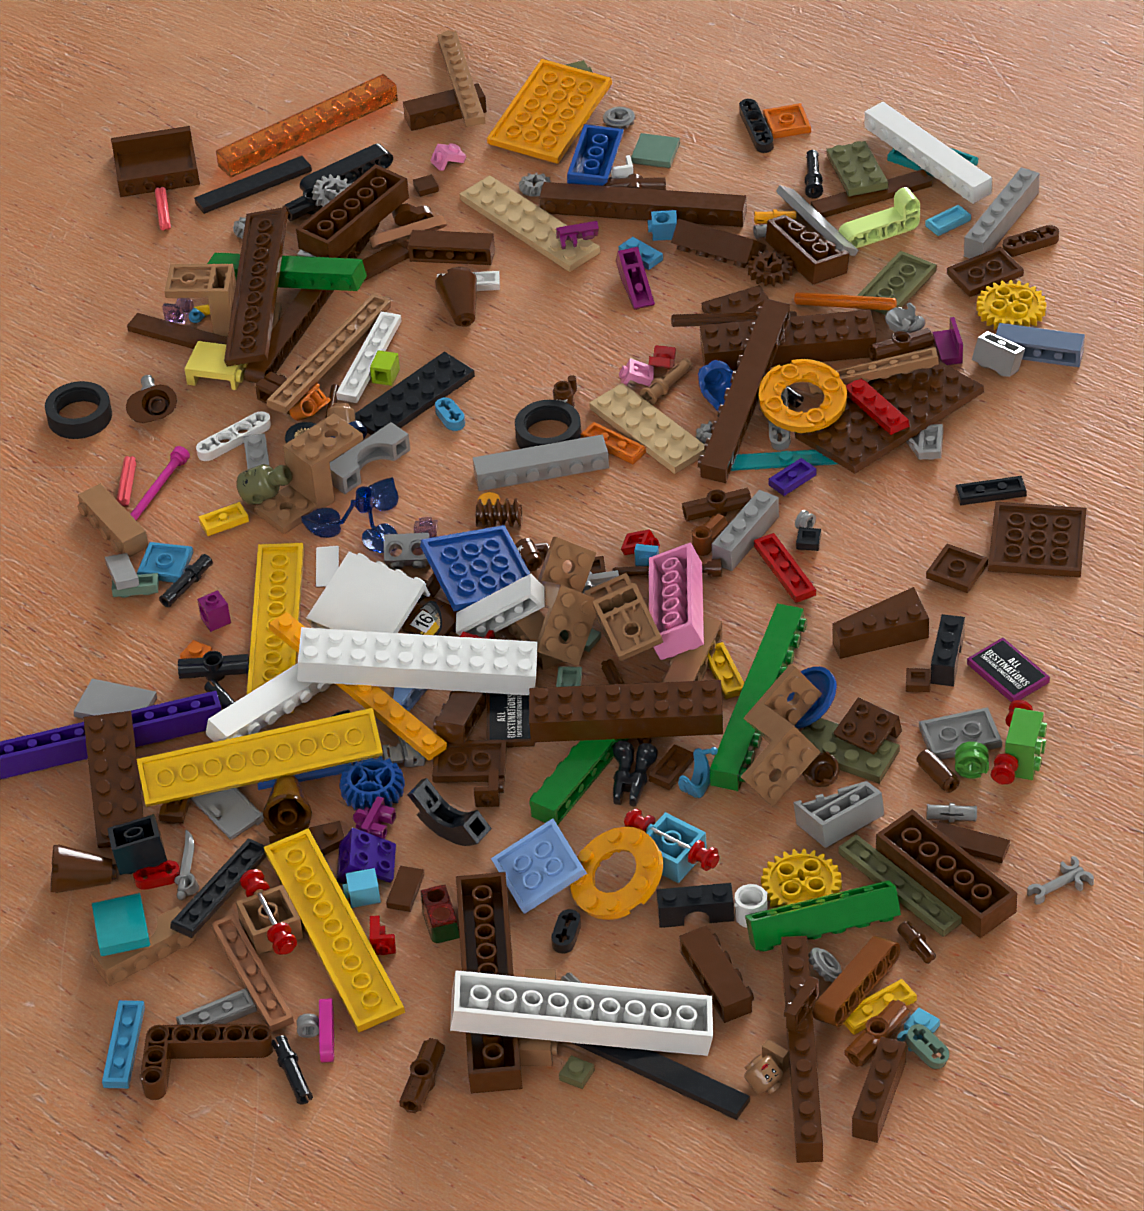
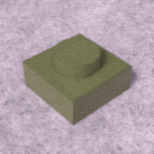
M571 1055L559 1073V1080L583 1089L595 1071L594 1064Z

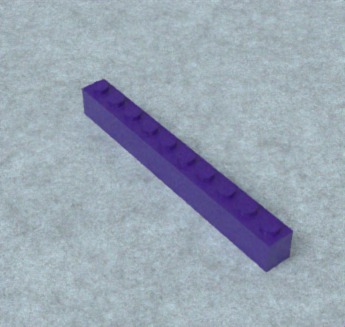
M217 691L131 710L135 747L206 731L208 719L222 711ZM84 722L0 741V780L88 759Z

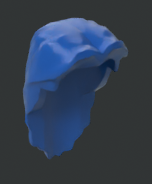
M714 360L699 369L698 382L703 396L718 411L720 404L724 405L726 388L731 387L730 381L733 370L725 362Z

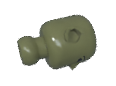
M261 464L247 469L238 475L236 481L237 490L242 500L246 503L261 504L263 501L275 497L279 492L280 485H288L292 481V474L285 465H279L273 469L269 465Z

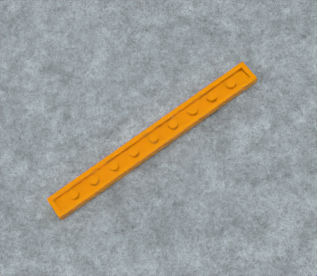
M285 612L269 623V630L299 654L301 627H306L288 612ZM336 684L365 709L373 708L374 716L428 761L446 750L447 742L378 686Z

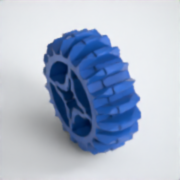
M380 756L378 759L370 758L360 762L355 761L352 766H346L345 772H342L339 785L343 800H345L347 806H352L354 811L358 809L364 810L366 807L371 809L377 797L384 798L385 806L392 807L393 803H398L399 797L403 796L405 780L403 772L399 769L397 763H392L390 758L384 760Z

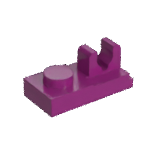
M592 221L557 227L556 239L560 241L562 249H566L565 242L567 240L571 241L575 248L578 243L577 239L590 240L598 236V222Z

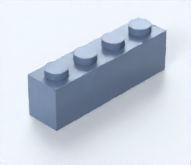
M999 323L996 335L1024 347L1025 351L1022 360L1080 368L1084 353L1085 334Z

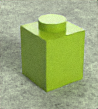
M378 350L370 366L372 383L393 386L400 371L398 353Z

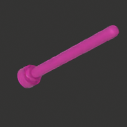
M176 446L171 452L169 464L130 515L135 520L139 518L177 466L184 465L190 458L189 452L184 447Z

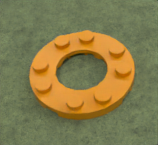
M796 359L791 360L790 364L777 365L764 376L760 383L759 405L763 414L771 423L788 431L806 433L824 429L838 420L846 407L847 389L840 379V374L832 367L819 361ZM809 382L818 386L823 391L824 401L819 408H812L804 413L803 411L795 412L783 404L781 399L782 392L793 383Z
M634 827L612 828L595 837L579 852L577 858L587 874L570 884V890L577 905L594 918L612 920L631 914V909L640 903L644 905L655 892L663 871L662 853L655 841L646 832ZM626 851L632 853L636 861V870L631 881L624 888L616 892L605 893L599 891L596 888L594 878L597 868L601 866L600 863L603 860L609 859L615 852Z

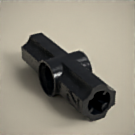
M313 187L305 189L303 196L282 206L286 207L290 222L307 213L315 214L323 207L322 205L316 206L317 200L312 199Z
M210 651L205 653L202 658L178 659L179 679L206 677L208 681L215 679L218 682L225 675L248 674L249 671L248 654L222 656L218 651Z

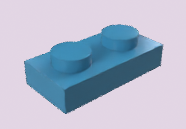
M631 237L618 246L619 251L638 247L644 268L648 270L663 261V253L635 237Z

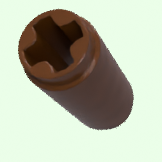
M926 749L917 756L916 761L918 765L944 791L950 793L959 786L960 781L958 777L932 751Z

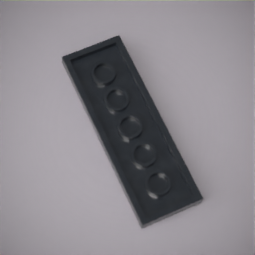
M444 351L356 412L355 421H360L370 435L390 422L402 428L435 405L438 399L445 398L475 377L474 370Z

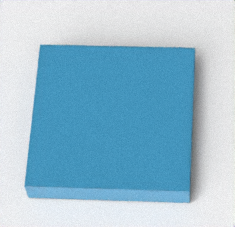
M149 542L137 575L158 573L159 581L174 583L185 573V568L189 565L194 553L193 547Z

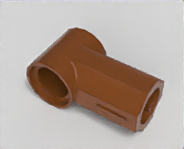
M717 514L712 516L704 525L693 528L692 545L697 555L705 556L711 553L712 543L729 525L725 516Z

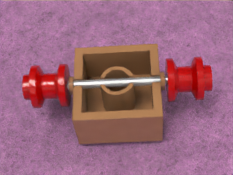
M258 869L246 871L240 878V884L246 890L247 898L236 901L240 923L257 955L270 950H274L279 955L291 953L297 946V940L303 938L300 917L283 884L270 889L269 884L264 881L262 871Z

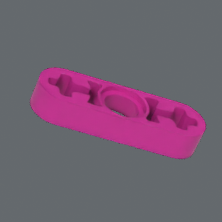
M332 998L319 999V1050L321 1063L334 1062L335 1059L334 1007Z

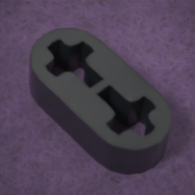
M567 909L558 916L552 933V947L558 953H568L575 946L581 929V918L577 911ZM569 920H572V921L570 922L569 927H567V926H566V923H568ZM564 936H567V940H564V942L561 943L562 940H563V937H564Z

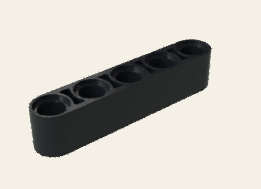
M373 144L305 176L300 182V189L304 191L309 187H314L317 180L321 181L322 176L328 179L330 174L333 178L339 175L340 180L346 178L347 184H351L375 164L385 169L388 168L393 162V155L381 144Z

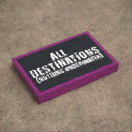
M1005 638L999 639L967 658V665L1010 702L1021 700L1050 683V676Z

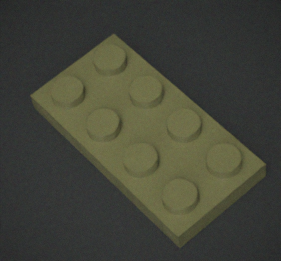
M856 141L853 144L836 145L833 148L826 149L827 157L849 197L888 189V181L866 141Z
M900 251L857 296L895 298L897 308H902L936 272L937 265ZM874 310V311L886 315V313H887L889 310Z
M823 718L804 727L801 733L820 753L828 751L830 755L836 758L841 771L879 784L900 752L899 744L884 740L875 754L866 752L835 737L834 731L839 724Z

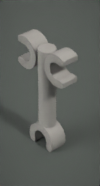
M1072 856V866H1067L1063 861L1060 862V871L1064 875L1044 885H1030L1027 888V895L1038 894L1035 896V904H1041L1045 901L1046 894L1074 880L1075 888L1079 891L1083 890L1082 881L1088 882L1091 886L1094 885V877L1090 872L1084 871L1082 867H1079V860L1077 857Z

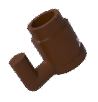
M570 375L568 382L559 381L554 385L553 400L563 401L575 407L576 376Z
M530 538L521 539L515 544L529 571H535L540 568L542 559L539 552H543L546 556L550 547L548 543L534 544Z

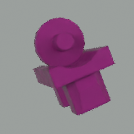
M382 797L376 798L371 809L366 807L364 810H356L353 814V820L356 823L355 827L383 839L386 838L388 830L387 825L381 823L393 824L396 819L395 808L385 806L384 798Z

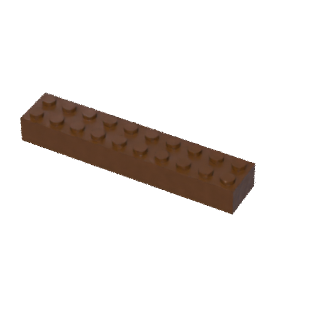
M506 872L456 876L462 971L514 976ZM466 1032L468 1076L471 1094L523 1089L519 1037Z

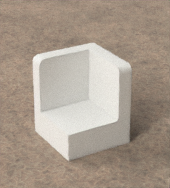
M630 155L626 156V165L612 168L611 179L627 178L633 174Z

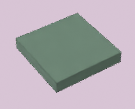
M641 133L631 156V161L633 164L671 168L680 145V138Z

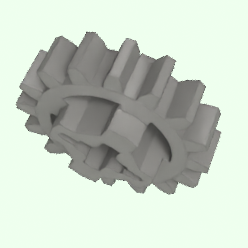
M330 174L328 179L322 176L321 181L317 180L313 187L312 199L317 200L316 206L322 205L324 207L351 184H347L346 178L340 180L339 175L333 178Z

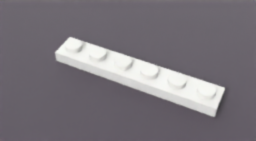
M387 312L379 314L336 392L337 400L358 403L371 379V363L378 350L386 351L402 322L401 315Z

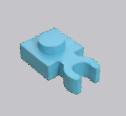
M918 1008L904 1023V1030L898 1034L897 1040L905 1041L908 1030L915 1024L924 1025L934 1033L940 1026V1019ZM920 1034L918 1036L914 1035L913 1039L916 1041L918 1039L922 1040L923 1036Z

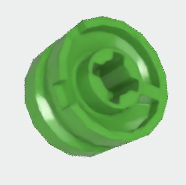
M965 742L959 745L955 750L956 772L960 776L970 779L979 778L982 773L986 774L989 770V751L987 747L978 742Z

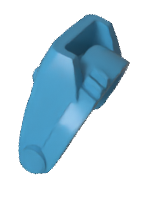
M716 747L705 750L697 748L694 750V771L691 781L684 775L679 777L678 786L682 792L688 793L695 798L703 797L710 784V766L705 754L716 755L718 753Z

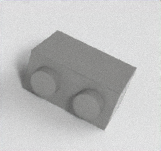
M987 331L978 337L972 360L981 367L997 371L1001 376L1010 377L1019 371L1025 348Z

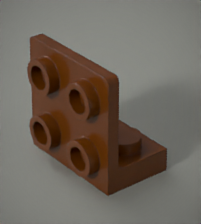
M858 697L834 731V736L866 752L875 754L887 736L891 735L898 738L902 728L898 715Z

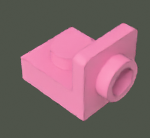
M629 359L626 366H622L619 378H621V383L626 386L630 380L650 386L653 380L654 367Z

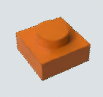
M193 640L180 654V658H202L205 653L213 650L212 647Z

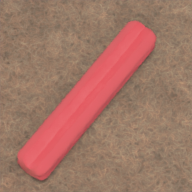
M157 187L155 195L160 229L163 231L165 229L169 230L171 224L166 189L164 187Z
M126 456L124 458L117 494V501L125 507L129 505L136 468V458L134 456Z

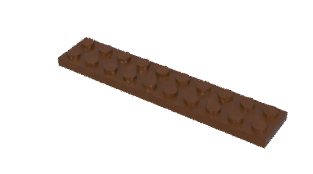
M286 207L246 214L224 358L227 367L268 360L288 219Z

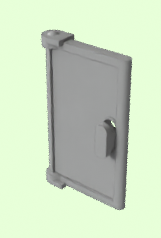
M237 788L191 798L230 840L256 824L258 826L264 821L263 812H260Z

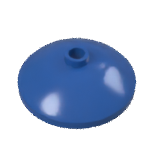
M810 667L801 671L822 695L796 723L795 727L797 729L809 726L819 720L834 701L837 688L836 679L824 667ZM794 692L789 694L787 702L794 698Z

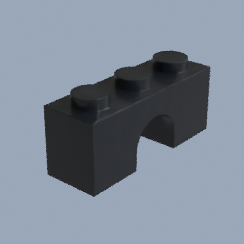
M941 615L931 661L930 684L954 687L958 655L961 653L964 641L965 617Z
M731 883L656 889L659 928L684 926L685 917L692 912L706 913L709 916V923L734 921V900Z

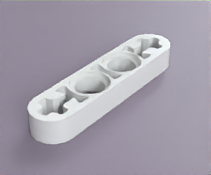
M263 411L256 412L202 440L196 446L198 458L201 461L213 460L243 444L244 436L258 435L266 432L271 427L270 415ZM240 430H248L245 433H238ZM224 439H229V440H230V441H228V442H226V443H221V442H220L221 440H224Z

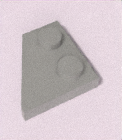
M943 424L930 425L927 429L922 430L919 434L906 441L919 460L941 458Z

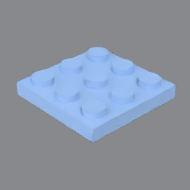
M554 819L546 822L491 858L498 872H506L507 887L524 914L587 874Z

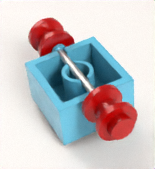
M638 808L629 811L624 818L625 827L638 828L646 832L655 841L663 856L662 875L677 883L687 875L697 862L701 863V868L705 871L715 868L719 862L718 849L715 847L707 849L706 832L666 812L656 823L654 816L648 815L643 817L642 811Z

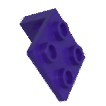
M352 827L339 844L337 882L347 883L345 873L375 868L378 879L391 883L394 879L396 844Z

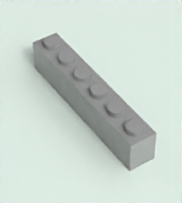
M1022 167L1018 170L964 237V257L973 258L996 247L1039 193L1040 173Z
M602 434L473 457V468L478 490L484 491L609 468L608 450Z

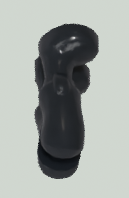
M618 741L613 747V756L619 763V768L613 776V802L616 805H621L624 792H630L629 804L634 807L639 802L643 788L648 782L646 772L656 761L658 749L648 743L639 745L636 752L635 771L630 773L635 758L634 747L629 742Z

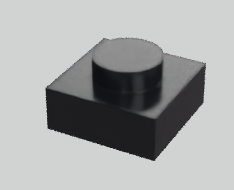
M799 527L796 549L819 551L821 529Z

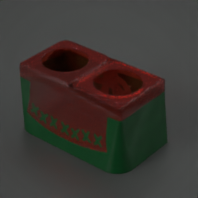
M446 885L421 890L422 913L432 942L442 943L460 938L457 918ZM439 907H445L450 910V916L445 920H437L433 917L434 910Z

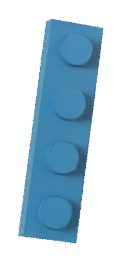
M119 1000L102 1079L103 1088L129 1089L145 1011L144 1001Z

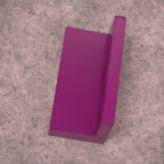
M950 317L949 330L932 333L934 345L939 360L946 365L963 363V342L955 318Z

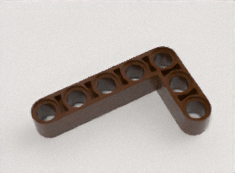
M266 1024L154 1025L150 1027L146 1033L140 1074L144 1095L150 1100H159L166 1095L171 1059L264 1058L271 1055L274 1047L272 1046L273 1038L270 1027Z

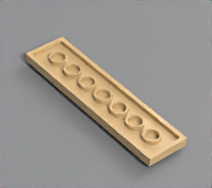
M492 176L486 177L460 193V200L569 272L600 254V246L591 240H583V238L577 239L578 243L575 248L573 243L567 240L565 242L566 249H562L560 241L555 236L556 228L567 225Z

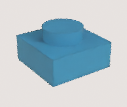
M636 544L634 550L635 566H649V558L659 554V546Z

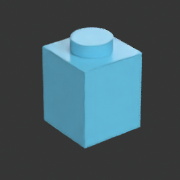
M375 868L345 873L347 884H342L343 892L346 899L350 898L351 908L381 903Z

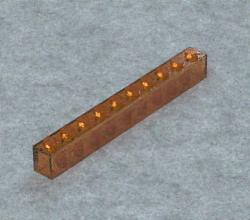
M385 74L379 75L216 150L218 167L232 178L398 101L397 86Z

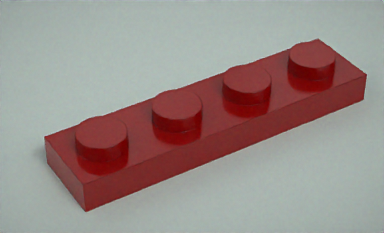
M861 378L846 385L847 396L890 435L910 427L909 419L864 379Z
M775 533L754 540V548L795 603L816 596V588Z

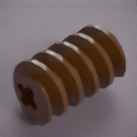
M517 498L514 499L512 505H510L508 499H505L504 505H501L499 499H496L495 505H492L490 499L487 500L486 505H483L482 500L479 499L476 505V527H478L480 521L483 527H487L489 521L492 527L496 526L497 521H499L500 526L505 525L506 521H508L510 527H513L515 521H517L518 526L522 527V505H519Z

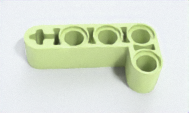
M901 188L894 195V207L846 222L839 228V232L856 248H860L911 231L920 222V201L909 188Z

